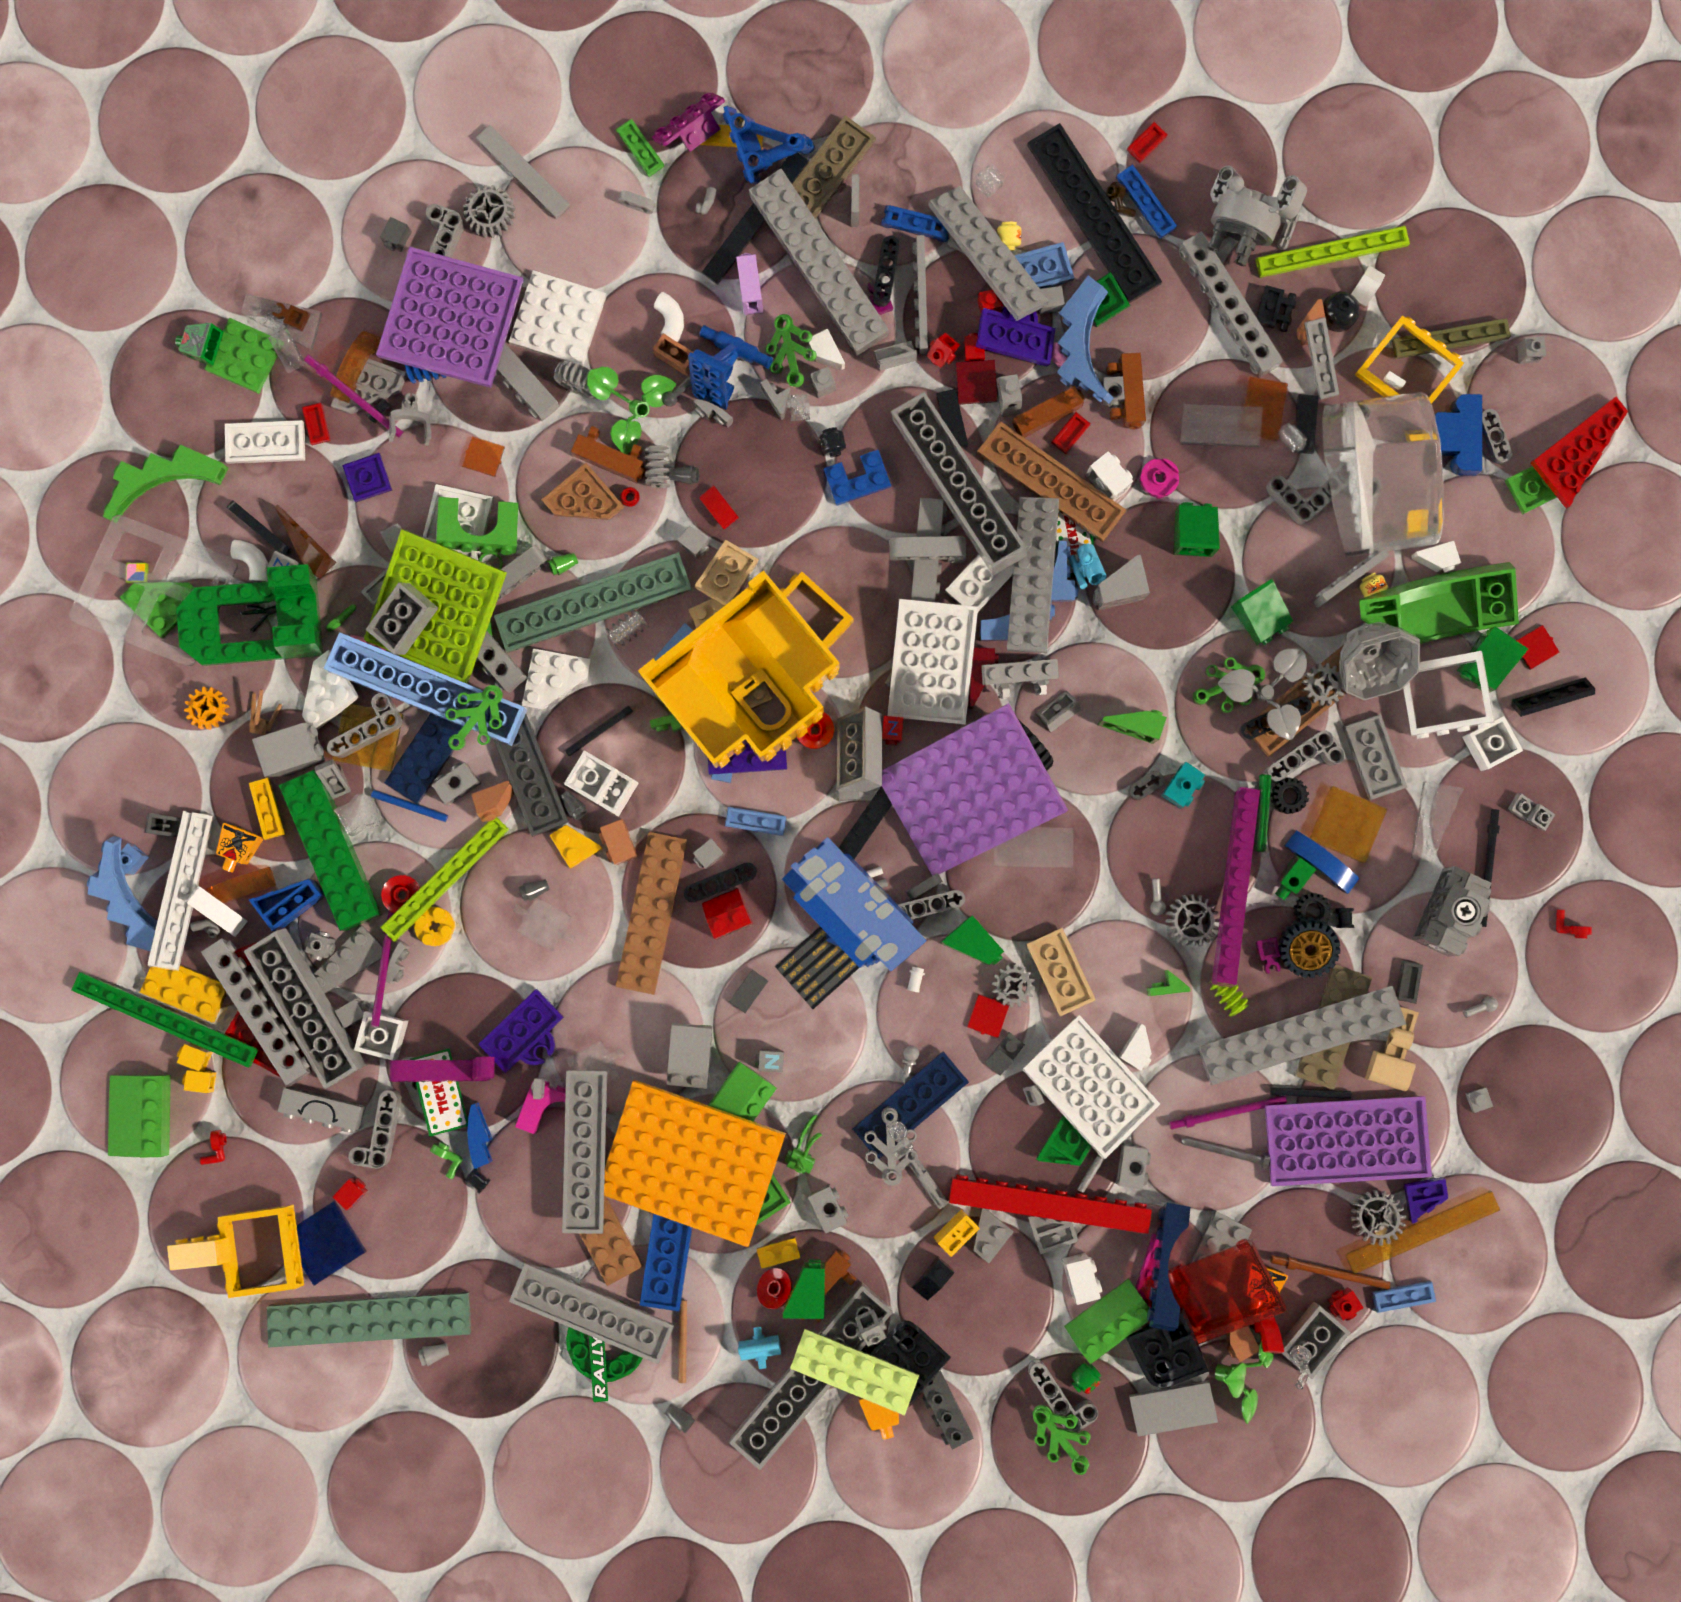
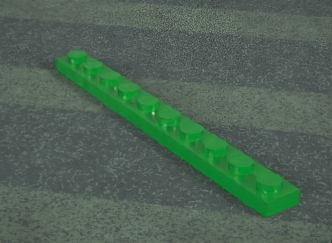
M79 972L71 991L245 1067H251L258 1052V1048L84 972Z

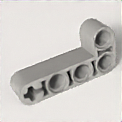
M431 204L426 209V216L432 226L438 228L429 252L452 258L463 233L464 222L458 212L438 204ZM440 213L438 218H432L434 214ZM453 220H458L457 224L450 225ZM445 238H451L449 242H443Z
M966 537L890 538V560H948V563H963L966 560Z
M537 545L530 547L501 569L507 572L497 602L547 565L549 560Z
M382 693L374 695L371 704L377 716L330 740L327 744L328 752L337 758H344L398 730L402 725V718L392 699ZM386 699L385 707L379 708V701ZM394 716L395 723L389 726L387 720L389 717ZM377 725L378 731L371 735L370 728ZM359 734V742L357 744H353V736ZM337 745H341V746H342V747L339 748L340 752L335 751V750L338 749V748H337Z
M1323 730L1269 765L1265 769L1264 774L1271 775L1274 770L1281 767L1283 770L1278 772L1276 776L1273 777L1271 775V783H1275L1297 770L1318 754L1327 765L1335 766L1344 761L1345 752L1333 734ZM1320 735L1326 738L1325 745L1319 742ZM1304 746L1310 749L1309 756L1303 753ZM1332 751L1338 755L1337 761L1331 759L1330 754ZM1288 757L1294 760L1295 764L1293 767L1288 766Z
M953 890L898 904V906L913 920L959 908L964 904L965 896L961 891ZM953 894L961 897L958 905L955 902L947 903L949 907L946 908V901L943 896H947L946 900L953 898ZM933 899L941 900L942 907L939 910L932 908L931 902ZM916 903L921 904L923 907V911L919 915L914 914L912 911V906Z
M390 1089L380 1094L371 1145H360L353 1148L348 1154V1159L352 1164L377 1169L390 1162L401 1103V1094L397 1090ZM391 1095V1098H394V1101L390 1102V1100L387 1099V1096ZM385 1113H387L391 1118L389 1124H386L383 1121V1115ZM381 1133L385 1134L387 1137V1142L385 1144L381 1143L379 1140V1136ZM357 1150H360V1151L363 1152V1154H364L363 1160H358V1159H357V1157H356V1152H357ZM377 1153L383 1156L382 1164L378 1163L375 1159Z
M1034 1359L1029 1363L1028 1372L1054 1414L1065 1417L1073 1414L1077 1417L1078 1423L1073 1429H1069L1061 1424L1065 1430L1078 1433L1097 1419L1098 1410L1092 1401L1083 1400L1072 1407L1046 1365L1039 1359ZM1035 1367H1038L1041 1370V1373L1044 1376L1042 1379L1040 1378L1038 1373L1035 1372ZM1048 1383L1054 1385L1053 1390L1050 1392L1044 1391V1386ZM1058 1401L1065 1402V1406L1062 1409L1055 1408V1404ZM1086 1407L1093 1408V1412L1090 1415L1083 1414Z

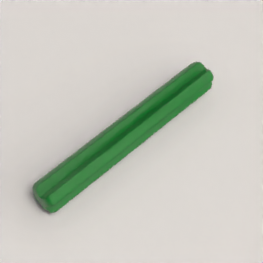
M1260 774L1258 790H1260L1254 844V850L1257 852L1266 851L1271 775Z

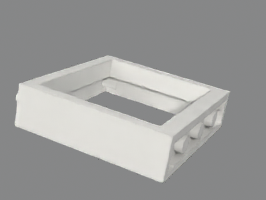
M1482 651L1420 662L1419 672L1477 662L1486 717L1417 728L1409 682L1403 689L1411 736H1417V739L1428 738L1431 733H1437V736L1449 734V730L1457 729L1458 732L1469 731V727L1478 726V729L1491 727L1490 723H1495Z

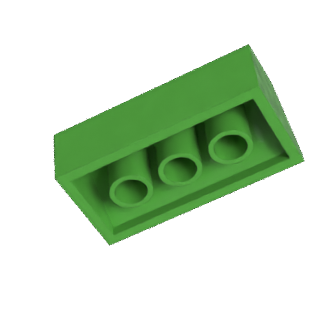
M739 1061L708 1106L754 1121L777 1088L766 1078Z
M1128 1278L1064 1327L1087 1361L1092 1364L1149 1321L1147 1320V1313L1150 1307Z

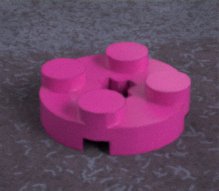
M1152 459L1143 467L1139 482L1148 495L1161 499L1172 494L1179 484V471L1177 466L1168 459ZM1155 474H1163L1164 482H1157Z

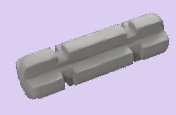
M1298 214L1294 218L1288 219L1289 223H1285L1277 243V248L1286 250L1296 226L1295 224L1299 218Z

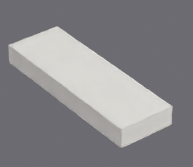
M199 886L186 901V903L234 937L248 922Z

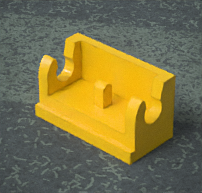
M961 1209L934 1236V1239L952 1257L980 1228Z

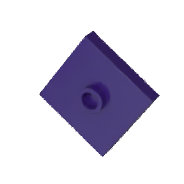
M380 453L342 465L354 502L357 503L392 491Z

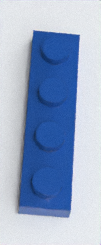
M1131 165L1117 175L1116 179L1125 186L1126 193L1160 239L1176 229L1177 225L1134 165Z

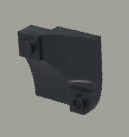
M1180 1308L1178 1328L1175 1331L1147 1326L1126 1338L1146 1379L1155 1387H1170L1209 1372V1366L1183 1308Z
M911 1321L900 1322L870 1353L872 1356L919 1374L908 1407L915 1402L951 1359V1356ZM909 1330L910 1334L905 1336L903 1331Z

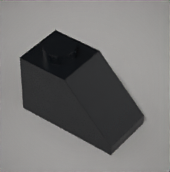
M937 1256L912 1288L928 1301L942 1289L954 1274V1270Z

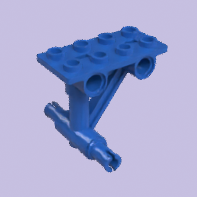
M730 106L723 107L725 111L723 113L724 120L731 128V140L733 143H736L738 151H736L737 157L740 162H743L745 168L743 170L744 177L751 184L757 185L760 183L759 174L766 171L769 166H772V163L796 153L808 154L814 151V143L805 134H787L758 124L753 118L737 113L736 109ZM756 134L783 144L768 150H762ZM758 158V164L755 166V161Z
M704 325L700 330V337L713 342L715 347L721 349V351L714 356L699 349H696L694 353H689L688 360L692 394L699 400H706L726 410L728 401L734 391V385L727 381L731 376L733 364L737 358L748 363L755 362L769 369L773 362V357L758 351L756 346L743 341L739 337L732 336L724 331H715Z

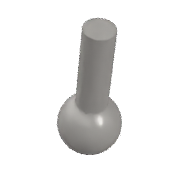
M1153 878L1154 901L1150 905V910L1154 915L1159 916L1166 911V905L1161 900L1160 878Z
M1487 996L1482 1000V1003L1463 1010V1015L1467 1018L1482 1011L1493 1012L1498 1007V1001L1492 996Z

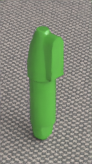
M352 604L339 616L335 617L326 626L327 630L330 632L342 625L356 610V605Z

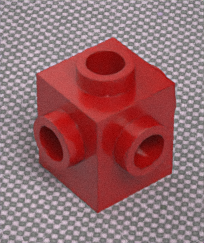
M944 333L930 343L928 346L930 350L926 356L934 365L940 368L946 364L950 365L956 358L954 353L960 344L947 333Z
M1348 1287L1344 1290L1339 1289L1333 1292L1331 1298L1328 1299L1331 1305L1328 1308L1335 1318L1338 1316L1343 1321L1353 1319L1357 1315L1356 1313L1363 1309L1354 1291Z

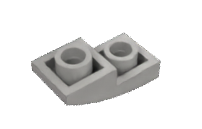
M696 399L694 401V410L701 418L705 416L710 420L714 416V419L721 426L724 424L727 428L733 423L732 416L718 406L704 400Z
M1522 793L1516 794L1507 809L1542 831H1546L1555 816L1550 810L1541 804L1534 803Z
M405 942L398 943L390 959L386 982L389 984L398 983L404 976L403 970L405 967L399 962H403L409 954L408 949L410 946Z

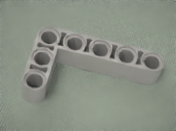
M1361 452L1363 469L1365 470L1370 465V458L1366 453ZM1346 463L1307 500L1283 476L1279 475L1273 477L1268 482L1266 491L1294 522L1304 525L1349 485L1350 473L1348 474L1349 480H1345L1341 475L1342 472L1348 474ZM1273 483H1278L1281 489H1274ZM1332 485L1335 488V493L1330 492L1327 486ZM1286 497H1291L1294 504H1289L1286 501ZM1314 498H1318L1321 501L1320 506L1314 503ZM1299 512H1306L1307 518H1302Z

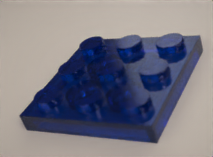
M333 1201L296 1225L302 1268L313 1286L367 1252L336 1201Z

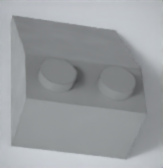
M672 1023L667 1085L707 1089L710 1073L712 1026Z

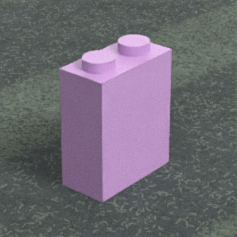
M741 254L736 259L744 315L763 313L756 254Z

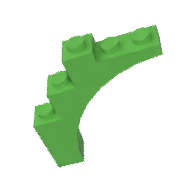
M180 445L174 451L172 462L150 453L149 457L144 460L142 470L121 461L114 469L113 479L119 482V484L113 489L112 498L104 508L103 517L117 524L125 510L135 499L147 490L162 483L181 479H197L221 485L228 467L183 445Z

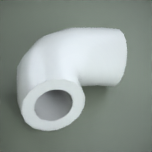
M661 292L654 304V309L658 310L665 319V325L660 335L662 336L664 333L678 342L684 329L683 312L679 304L670 295Z
M233 540L230 550L231 557L242 560L248 565L249 580L268 582L266 568L268 562L263 552L254 544L242 540Z

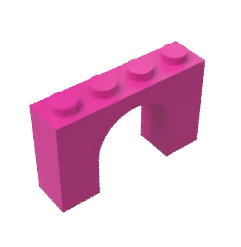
M545 1080L544 1097L542 1099H533L530 1086L515 1127L535 1134L547 1107L555 1102H565L566 1088L557 1085V1088L549 1086L550 1082ZM606 1107V1116L609 1110L608 1107Z

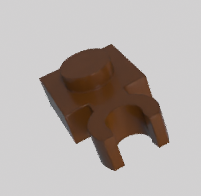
M278 302L276 305L282 311L280 313L272 312L273 316L277 319H284L283 323L303 332L310 313L293 305H290L288 310L282 303Z

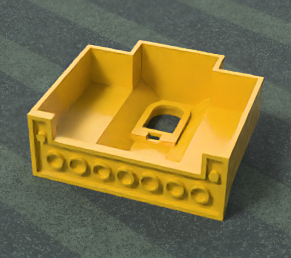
M764 570L748 582L749 587L655 661L653 658L638 670L643 680L663 702L715 768L719 766L723 768L727 765L732 755H739L746 749V744L749 745L762 762L764 760L767 762L771 760L781 749L783 751L788 749L792 745L794 738L798 737L800 739L808 732L807 728L812 723H817L823 717L824 707L813 695L812 691L816 693L824 686L823 682L825 680H832L839 674L840 663ZM754 681L755 683L746 690L745 688ZM764 681L786 709L783 718L773 725L764 724L743 699Z

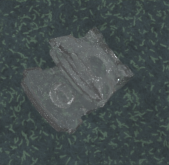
M358 793L348 804L334 810L349 836H355L367 827L373 828L381 825L382 815L373 799L366 794Z

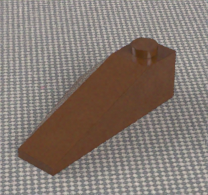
M276 505L275 509L301 562L308 564L313 574L321 579L337 562L279 505Z

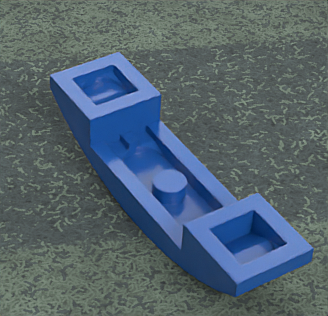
M1297 830L1284 845L1295 855L1306 860L1332 880V883L1346 894L1352 890L1360 879L1338 858Z

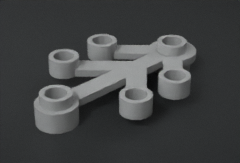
M886 1107L881 1115L882 1120L886 1123L887 1146L872 1130L867 1131L864 1137L868 1144H873L887 1157L888 1165L881 1161L873 1150H869L865 1158L868 1163L874 1164L883 1172L882 1178L886 1184L894 1186L900 1183L903 1169L910 1162L916 1161L918 1154L915 1149H908L905 1153L906 1156L897 1165L896 1156L909 1142L916 1140L917 1134L914 1129H907L905 1135L895 1145L894 1122H896L898 1114L895 1108ZM888 1113H892L894 1115V1117L890 1120L886 1118V1115ZM913 1132L914 1137L908 1138L907 1134ZM873 1134L874 1139L868 1140L867 1135ZM914 1152L915 1157L909 1158L908 1154ZM874 1154L875 1159L869 1160L868 1155ZM895 1173L896 1177L894 1179H890L889 1174Z

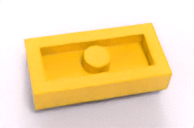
M795 1237L756 1249L762 1269L800 1258Z

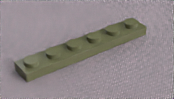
M1507 318L1430 332V337L1435 341L1443 342L1447 346V350L1506 340L1511 337ZM1414 335L1394 338L1392 340L1395 359L1435 352Z

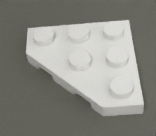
M533 648L522 706L538 710L545 709L549 704L570 692L571 689L588 680L592 660Z
M327 650L313 661L302 713L305 722L313 723L317 730L359 698L350 680L324 669L331 653L330 650Z

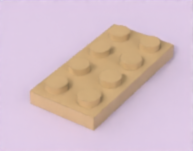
M1063 928L1026 944L1059 1017L1096 1000Z

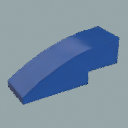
M479 1102L470 1107L467 1129L469 1152L474 1169L493 1161L486 1142L491 1141L493 1138Z

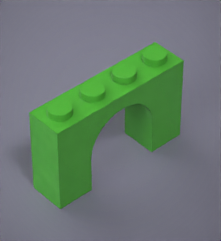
M439 497L436 543L450 549L461 550L462 552L480 551L484 554L492 552L503 555L516 554L518 503L498 501L496 527L486 535L476 536L464 531L458 522L459 498Z

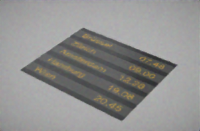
M821 927L817 928L775 966L812 1009L818 1006L859 969L839 946L826 941L828 939L826 937L827 933Z

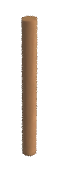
M681 1300L679 1311L678 1383H686L687 1300Z

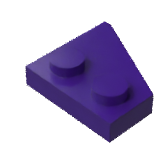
M1444 1177L1404 1184L1409 1221L1411 1223H1416L1418 1221L1417 1218L1426 1212H1431L1435 1209L1436 1205L1442 1204L1448 1199L1446 1179Z

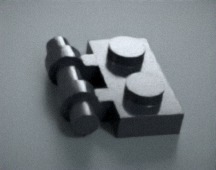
M1266 285L1256 317L1261 326L1274 329L1276 322H1279L1281 324L1279 330L1287 332L1288 326L1292 322V310L1296 306V294L1289 293L1288 298H1284L1283 289ZM1280 306L1285 307L1283 315L1278 314Z

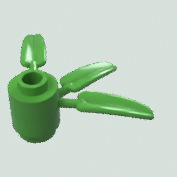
M813 1115L809 1119L798 1138L797 1147L793 1148L792 1151L788 1150L784 1159L787 1162L786 1167L798 1173L804 1174L806 1172L810 1174L815 1159L808 1152L815 1141L822 1136L821 1133L815 1134L809 1140L804 1152L799 1149L807 1130L817 1115Z

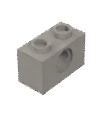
M461 762L457 763L451 768L452 771L450 773L438 776L435 779V783L432 784L445 805L450 806L481 784L472 769L465 762L463 764ZM454 778H459L460 784L453 788L451 781Z
M1122 1144L1116 1181L1118 1186L1143 1190V1185H1147L1148 1173H1145L1146 1165L1150 1164L1151 1153H1148L1149 1149ZM1132 1162H1138L1139 1169L1136 1172H1131L1129 1169Z
M829 1184L808 1195L825 1234L847 1223L846 1218L849 1215L844 1205L840 1207L837 1200L840 1199V1196L835 1187L831 1188ZM825 1204H834L835 1210L832 1213L825 1212Z

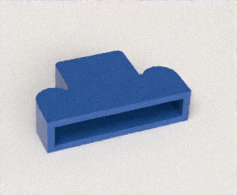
M1463 394L1451 404V413L1437 412L1430 419L1427 439L1430 440V455L1454 456L1450 462V469L1454 474L1476 476L1482 471V395Z

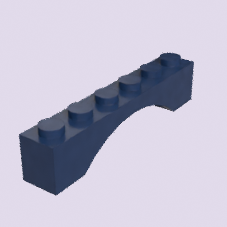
M1167 1202L1159 1209L1158 1219L1161 1220V1225L1157 1228L1156 1239L1159 1240V1243L1154 1251V1259L1157 1261L1156 1267H1153L1152 1270L1154 1288L1151 1287L1149 1299L1152 1300V1306L1148 1309L1147 1320L1150 1321L1149 1327L1168 1331H1175L1178 1328L1180 1306L1175 1300L1170 1287L1168 1263L1176 1240L1189 1227L1191 1208L1189 1206Z

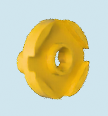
M430 907L415 922L416 936L425 945L441 946L446 944L452 938L451 936L455 931V920L452 914L443 908ZM433 921L440 924L437 932L430 929Z

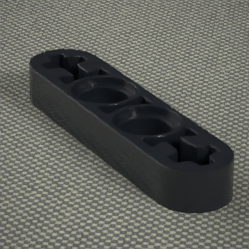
M887 236L882 242L873 292V301L880 307L888 305L891 299L899 253V240L895 236ZM890 243L893 244L891 253L888 252ZM890 259L893 261V264L885 266L882 262ZM882 276H887L890 278V281L882 283L879 279ZM881 289L885 290L883 299H879Z
M234 500L229 503L227 508L281 554L285 555L291 549Z
M1299 697L1286 703L1296 707L1299 705V701L1301 703L1305 702V711L1303 709L1298 710L1301 716L1308 713L1312 707L1311 701L1307 697ZM1268 712L1241 725L1239 728L1240 736L1244 740H1252L1271 731L1270 727L1265 728L1261 724V720L1267 717ZM1254 721H1256L1257 727L1259 729L1252 731V736H1250V734H1245L1244 731L1246 730V726L1248 728H1252L1256 726V724L1254 723Z
M743 863L687 886L684 890V897L689 902L700 901L754 879L757 869L752 863ZM746 866L749 869L753 868L750 877L742 875L741 878L743 880L739 881L735 870L739 869V873L745 871L744 867ZM728 873H732L735 876L734 883L730 885L724 882V876ZM711 880L717 884V888L713 892H709L706 889V883ZM702 884V889L706 895L702 896V892L696 894L695 899L688 897L689 889L698 890L700 889L698 885Z

